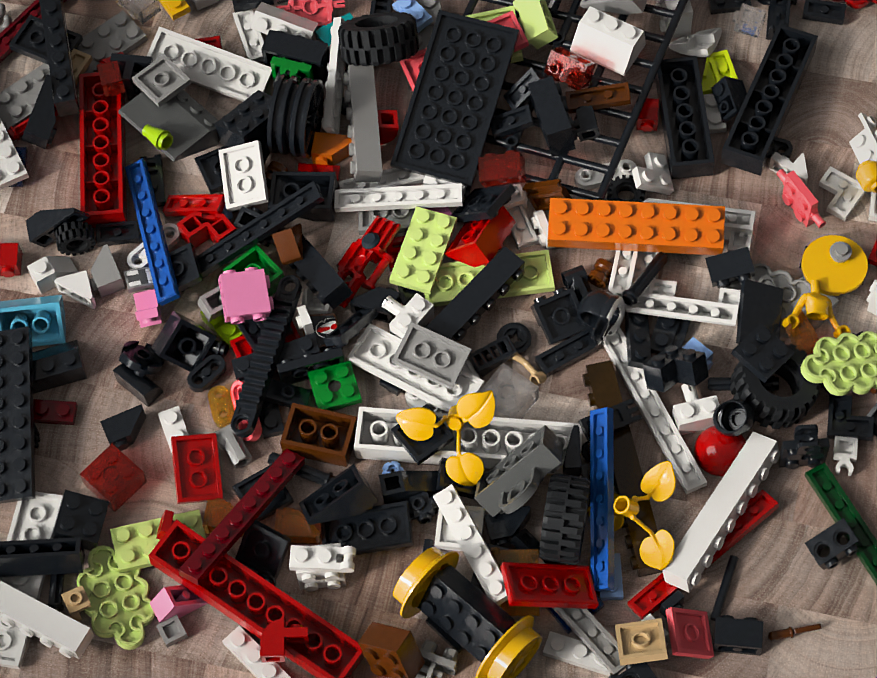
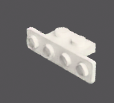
M861 112L858 116L865 129L849 141L860 164L868 160L877 161V121L871 115L867 116Z

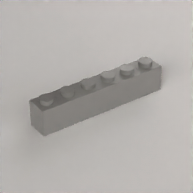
M348 65L347 73L343 74V84L347 85L344 98L345 103H348L349 108H346V120H350V125L347 127V136L351 138L349 156H353V161L350 162V173L354 174L355 182H380L383 170L374 66Z

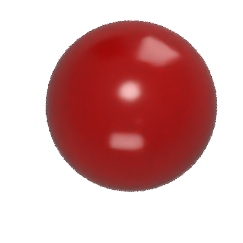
M711 426L705 429L695 442V459L698 465L707 473L715 476H724L745 445L746 440L742 434L726 436L718 432L715 426Z

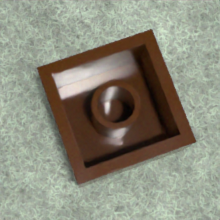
M372 622L358 642L371 671L380 677L415 678L425 664L418 645L409 630Z

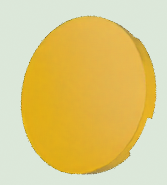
M838 235L823 236L811 242L805 249L801 262V270L806 280L810 284L811 280H819L820 293L829 296H840V294L858 289L864 282L868 269L867 257L862 248L851 239ZM842 241L850 245L852 254L847 261L838 263L831 258L830 247L835 242Z

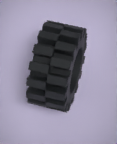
M622 175V179L617 176L615 181L612 180L607 191V200L645 201L646 190L636 189L632 175L629 178H626V175ZM621 191H630L634 194V198L622 200L618 197V194Z
M72 221L69 225L65 223L64 227L59 226L55 231L57 249L61 254L65 253L68 256L70 254L76 256V253H80L82 255L84 251L88 253L90 249L93 250L96 245L92 225H88L87 222L82 224V221H78V223Z

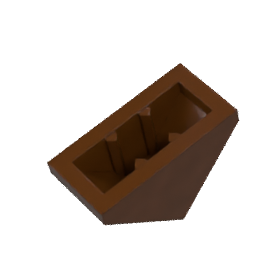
M300 223L272 234L283 265L303 260L302 225Z

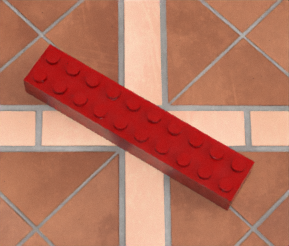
M177 519L148 555L151 565L259 639H261L265 627L277 619L284 618L285 628H289L292 624H301L303 627H308L309 643H285V656L316 678H350L364 658L357 641L227 553L199 585L179 576L178 569L202 544L205 538Z

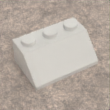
M590 6L578 24L570 50L577 55L625 76L646 45L644 30Z

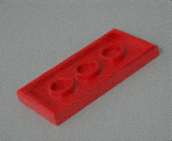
M503 562L500 566L509 606L596 609L599 605L589 566Z

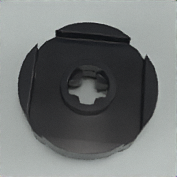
M128 341L124 344L119 361L134 370L137 376L146 377L147 374H157L161 371L164 364L163 358L155 353L151 348L152 345L148 343L145 346L138 345L139 341Z

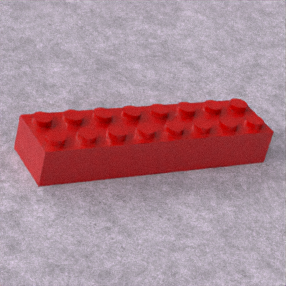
M120 70L79 74L80 211L89 214L90 218L84 222H87L88 225L91 224L92 228H96V224L127 221L125 118L118 113L119 109L125 105V89Z

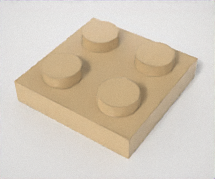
M662 618L615 625L620 666L668 659Z

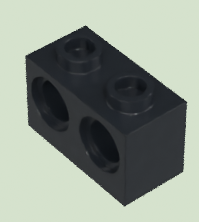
M844 518L805 542L812 556L823 570L826 568L830 570L840 563V559L845 556L851 557L859 551V547L863 545ZM846 534L850 535L849 542L845 545H840V538ZM825 547H830V554L822 558L820 556L821 550Z

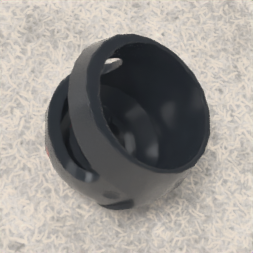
M731 399L722 403L713 414L715 428L726 436L744 434L752 429L755 421L753 408L747 402L739 399Z

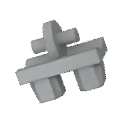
M425 640L421 649H419L425 660V664L420 671L427 673L426 678H434V676L442 678L444 672L455 676L457 671V650L446 648L441 657L435 654L438 647L437 644Z

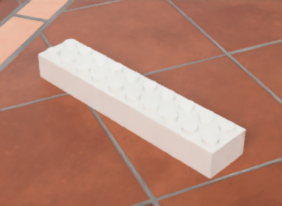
M359 407L354 443L356 458L416 463L391 433V428L398 424L396 415L403 410ZM435 412V414L440 418V420L442 419L443 415H448V413ZM493 417L487 426L475 428L468 421L464 423L461 430V454L474 453L482 459L485 469H491L546 425L564 444L561 467L556 472H549L548 474H563V463L573 426L578 425L580 429L581 451L583 430L579 423ZM446 422L444 424L454 435L455 440L421 464L440 465L439 461L442 457L448 459L451 456H457V431L450 429Z

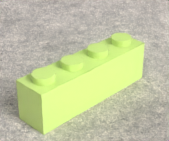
M515 0L513 2L520 16L518 21L524 29L529 45L532 44L538 50L558 38L546 0Z

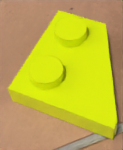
M728 50L714 52L706 58L701 83L703 94H712L711 87L724 76L738 79Z

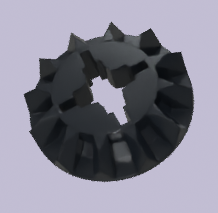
M508 323L502 326L497 333V339L506 334L513 338L517 333L518 341L514 343V346L519 353L526 352L527 348L531 346L532 340L529 329L520 323ZM503 344V350L505 352H508L509 350L507 349L506 345Z

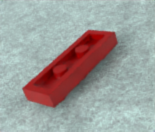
M224 194L169 195L162 212L166 217L188 216L192 212H202L205 215L222 214L225 206Z

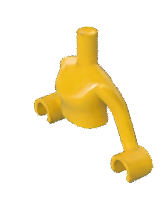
M816 279L811 280V293H804L797 302L792 314L782 321V325L785 328L790 323L792 329L797 327L800 322L798 316L805 305L807 318L820 321L829 319L835 330L833 332L835 338H838L842 333H851L848 326H839L833 313L832 302L828 297L820 294V282Z

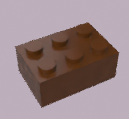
M292 403L280 441L282 453L285 449H288L306 459L347 467L355 443L357 416Z

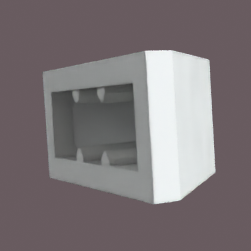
M87 270L56 278L54 282L59 292L95 309V298Z

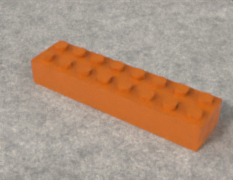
M550 198L548 247L718 255L722 254L724 248L725 206Z

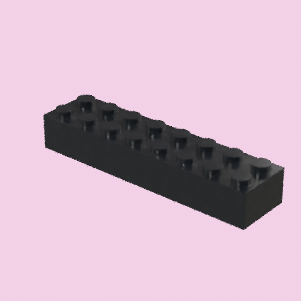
M778 24L725 141L721 156L722 164L761 176L815 53L817 35Z

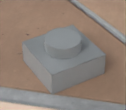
M177 615L156 625L167 648L188 637Z

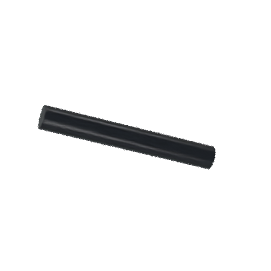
M730 555L710 617L713 621L716 620V617L721 616L739 559L737 556Z

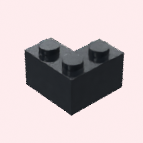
M675 345L665 347L663 351L643 364L647 389L664 393L677 383L697 386L709 377L705 353L695 351L694 349L679 348Z

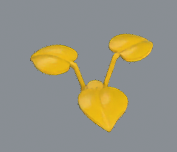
M492 390L464 395L459 399L457 405L449 409L448 415H443L442 419L435 423V412L423 407L406 409L396 415V420L403 432L409 438L416 441H424L431 438L434 428H438L444 422H446L450 429L456 430L457 456H451L447 459V474L460 485L474 486L478 483L484 472V463L474 453L461 454V430L464 423L468 421L475 428L485 427L492 421L495 413V398Z
M670 461L657 464L644 475L640 487L647 494L646 496H633L631 499L614 493L613 505L614 531L623 526L624 516L635 521L647 531L651 537L645 538L641 543L639 550L641 559L648 566L661 571L673 559L675 553L673 536L663 529L654 534L636 515L639 513L638 501L649 500L652 497L657 502H663L673 495L676 488V477Z

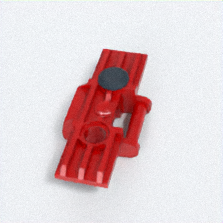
M377 215L361 239L358 238L356 242L350 245L337 264V274L344 282L348 275L353 278L351 281L345 282L353 294L339 305L340 307L346 308L360 286L367 290L375 288L376 282L389 263L392 264L394 258L385 253V250L401 228L400 224ZM369 261L375 264L379 263L369 279L366 280L367 277L363 271Z

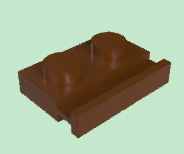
M561 179L525 183L523 191L528 193L527 197L536 211L549 210L550 198L572 199L566 187L561 185Z

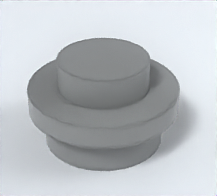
M839 241L831 245L830 256L835 262L843 263L851 257L852 249L849 244Z

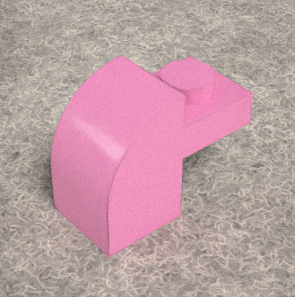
M155 289L134 293L133 296L137 309L135 314L137 321L140 322V327L161 324V309L157 301Z

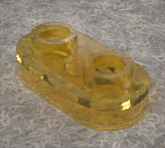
M215 386L210 389L208 400L215 425L223 428L231 424L234 408L229 390L224 386ZM216 394H222L219 398L215 397ZM221 413H227L225 417L220 416Z

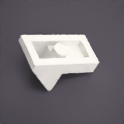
M777 152L773 154L770 159V170L777 173L780 169H784L787 174L794 170L803 183L807 185L808 173L804 153L794 163L784 155H780Z

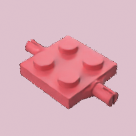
M289 0L288 5L276 7L318 23V27L333 22V9L345 8V4H343L345 0Z
M780 169L776 175L784 185L782 194L784 203L793 209L796 218L803 222L806 227L815 222L818 228H822L826 221L819 215V201L794 170L787 174L784 169Z

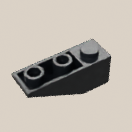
M396 471L379 475L384 504L409 501L410 497L422 492H427L430 496L439 493L440 491L436 490L438 471Z

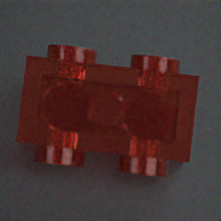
M560 46L551 50L544 73L552 76L554 81H562L568 84V87L573 90H580L589 86L596 63Z

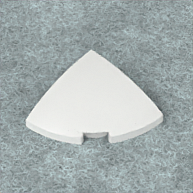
M721 27L712 28L680 37L669 44V49L688 56L709 57L719 42L722 29Z

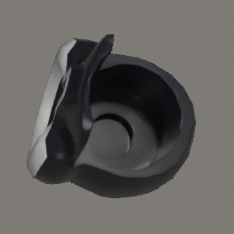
M598 289L587 293L581 300L577 316L584 324L593 328L591 337L596 343L595 347H599L607 335H611L618 330L625 315V303L621 296Z

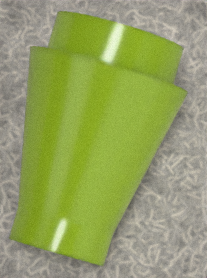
M150 124L144 126L142 135L158 150H167L171 147L173 136L169 131L151 126Z

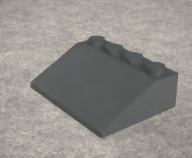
M184 90L161 107H158L144 92H141L118 111L140 133H142L144 126L147 124L169 131L173 136V143L169 149L161 151L173 162L217 146L220 141L215 127V123L219 120Z

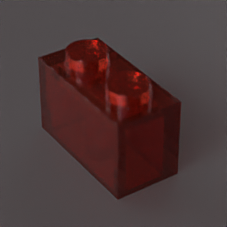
M509 150L505 154L488 153L484 157H478L479 182L484 187L526 182L525 158L520 152Z

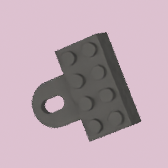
M546 425L482 475L477 483L474 499L492 517L498 513L502 514L505 512L510 514L516 511L533 496L539 484L544 480V476L549 472H556L561 467L564 444Z

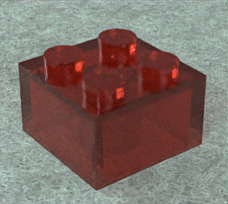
M113 444L105 449L79 474L84 485L99 499L108 501V507L114 512L147 482L144 472Z

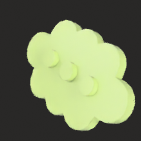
M866 331L859 336L852 333H842L837 339L832 337L820 338L814 346L813 354L808 355L801 364L800 368L803 377L812 383H824L825 388L836 396L847 395L850 391L864 395L872 388L877 389V333Z
M105 545L97 546L88 555L89 568L84 569L83 573H80L77 577V587H84L91 606L84 609V612L92 617V630L97 636L101 638L114 637L121 648L127 650L136 649L144 642V627L149 625L155 618V613L150 605L152 600L148 598L150 593L149 584L140 577L141 569L119 573L114 549Z

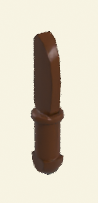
M821 624L795 629L789 627L769 632L768 638L771 641L790 637L794 638L795 634L820 630L822 628Z

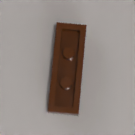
M628 82L565 92L569 114L576 113V109L580 106L592 105L593 109L597 110L631 104Z

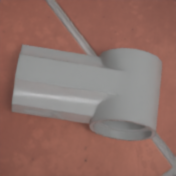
M231 424L214 432L221 448L226 450L235 468L245 467L253 460L243 442V438L234 433L231 429Z

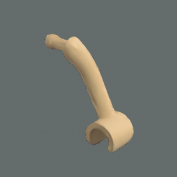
M519 353L507 360L511 361L513 359L519 362L531 373L529 378L531 385L536 386L546 381L547 375L543 371L538 372Z

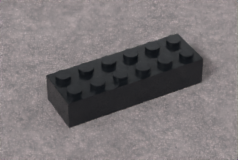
M697 56L663 59L655 77L671 179L712 176L715 161Z

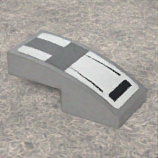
M149 267L123 271L129 293L148 288L154 289Z

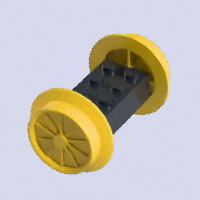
M437 547L425 550L408 566L394 588L393 597L402 604L400 615L404 619H408L422 611L481 662L476 678H516L534 657L542 642V636L532 629L534 617L527 615L516 621L456 570L459 561V554L456 551L444 554Z

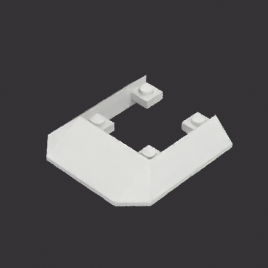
M653 198L643 201L648 203L702 205ZM725 207L724 239L729 240L727 252L748 247L750 252L753 242L756 211ZM616 250L608 287L611 294L622 297L623 291L630 288L659 252ZM658 273L638 297L636 304L632 306L625 304L626 312L736 327L741 290L720 288L718 302L675 297L677 282L658 279Z

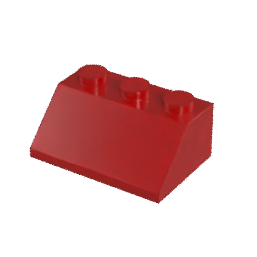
M504 205L498 210L499 214L491 220L468 221L464 223L446 250L445 255L472 267L486 266L494 258L497 251L502 248L504 240L511 234V229L516 221Z

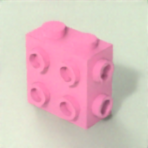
M249 267L241 272L227 270L220 274L218 282L225 323L241 324L244 323V320L249 319L258 322L269 317L271 310L274 309L272 296H268L267 289L270 288V279L268 275H265L264 269Z

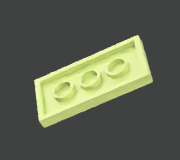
M416 206L389 278V283L431 295L445 252L455 229L457 217Z
M199 509L173 516L174 521L177 519L206 539ZM161 518L110 529L119 573L153 566L148 555L160 541L156 537Z

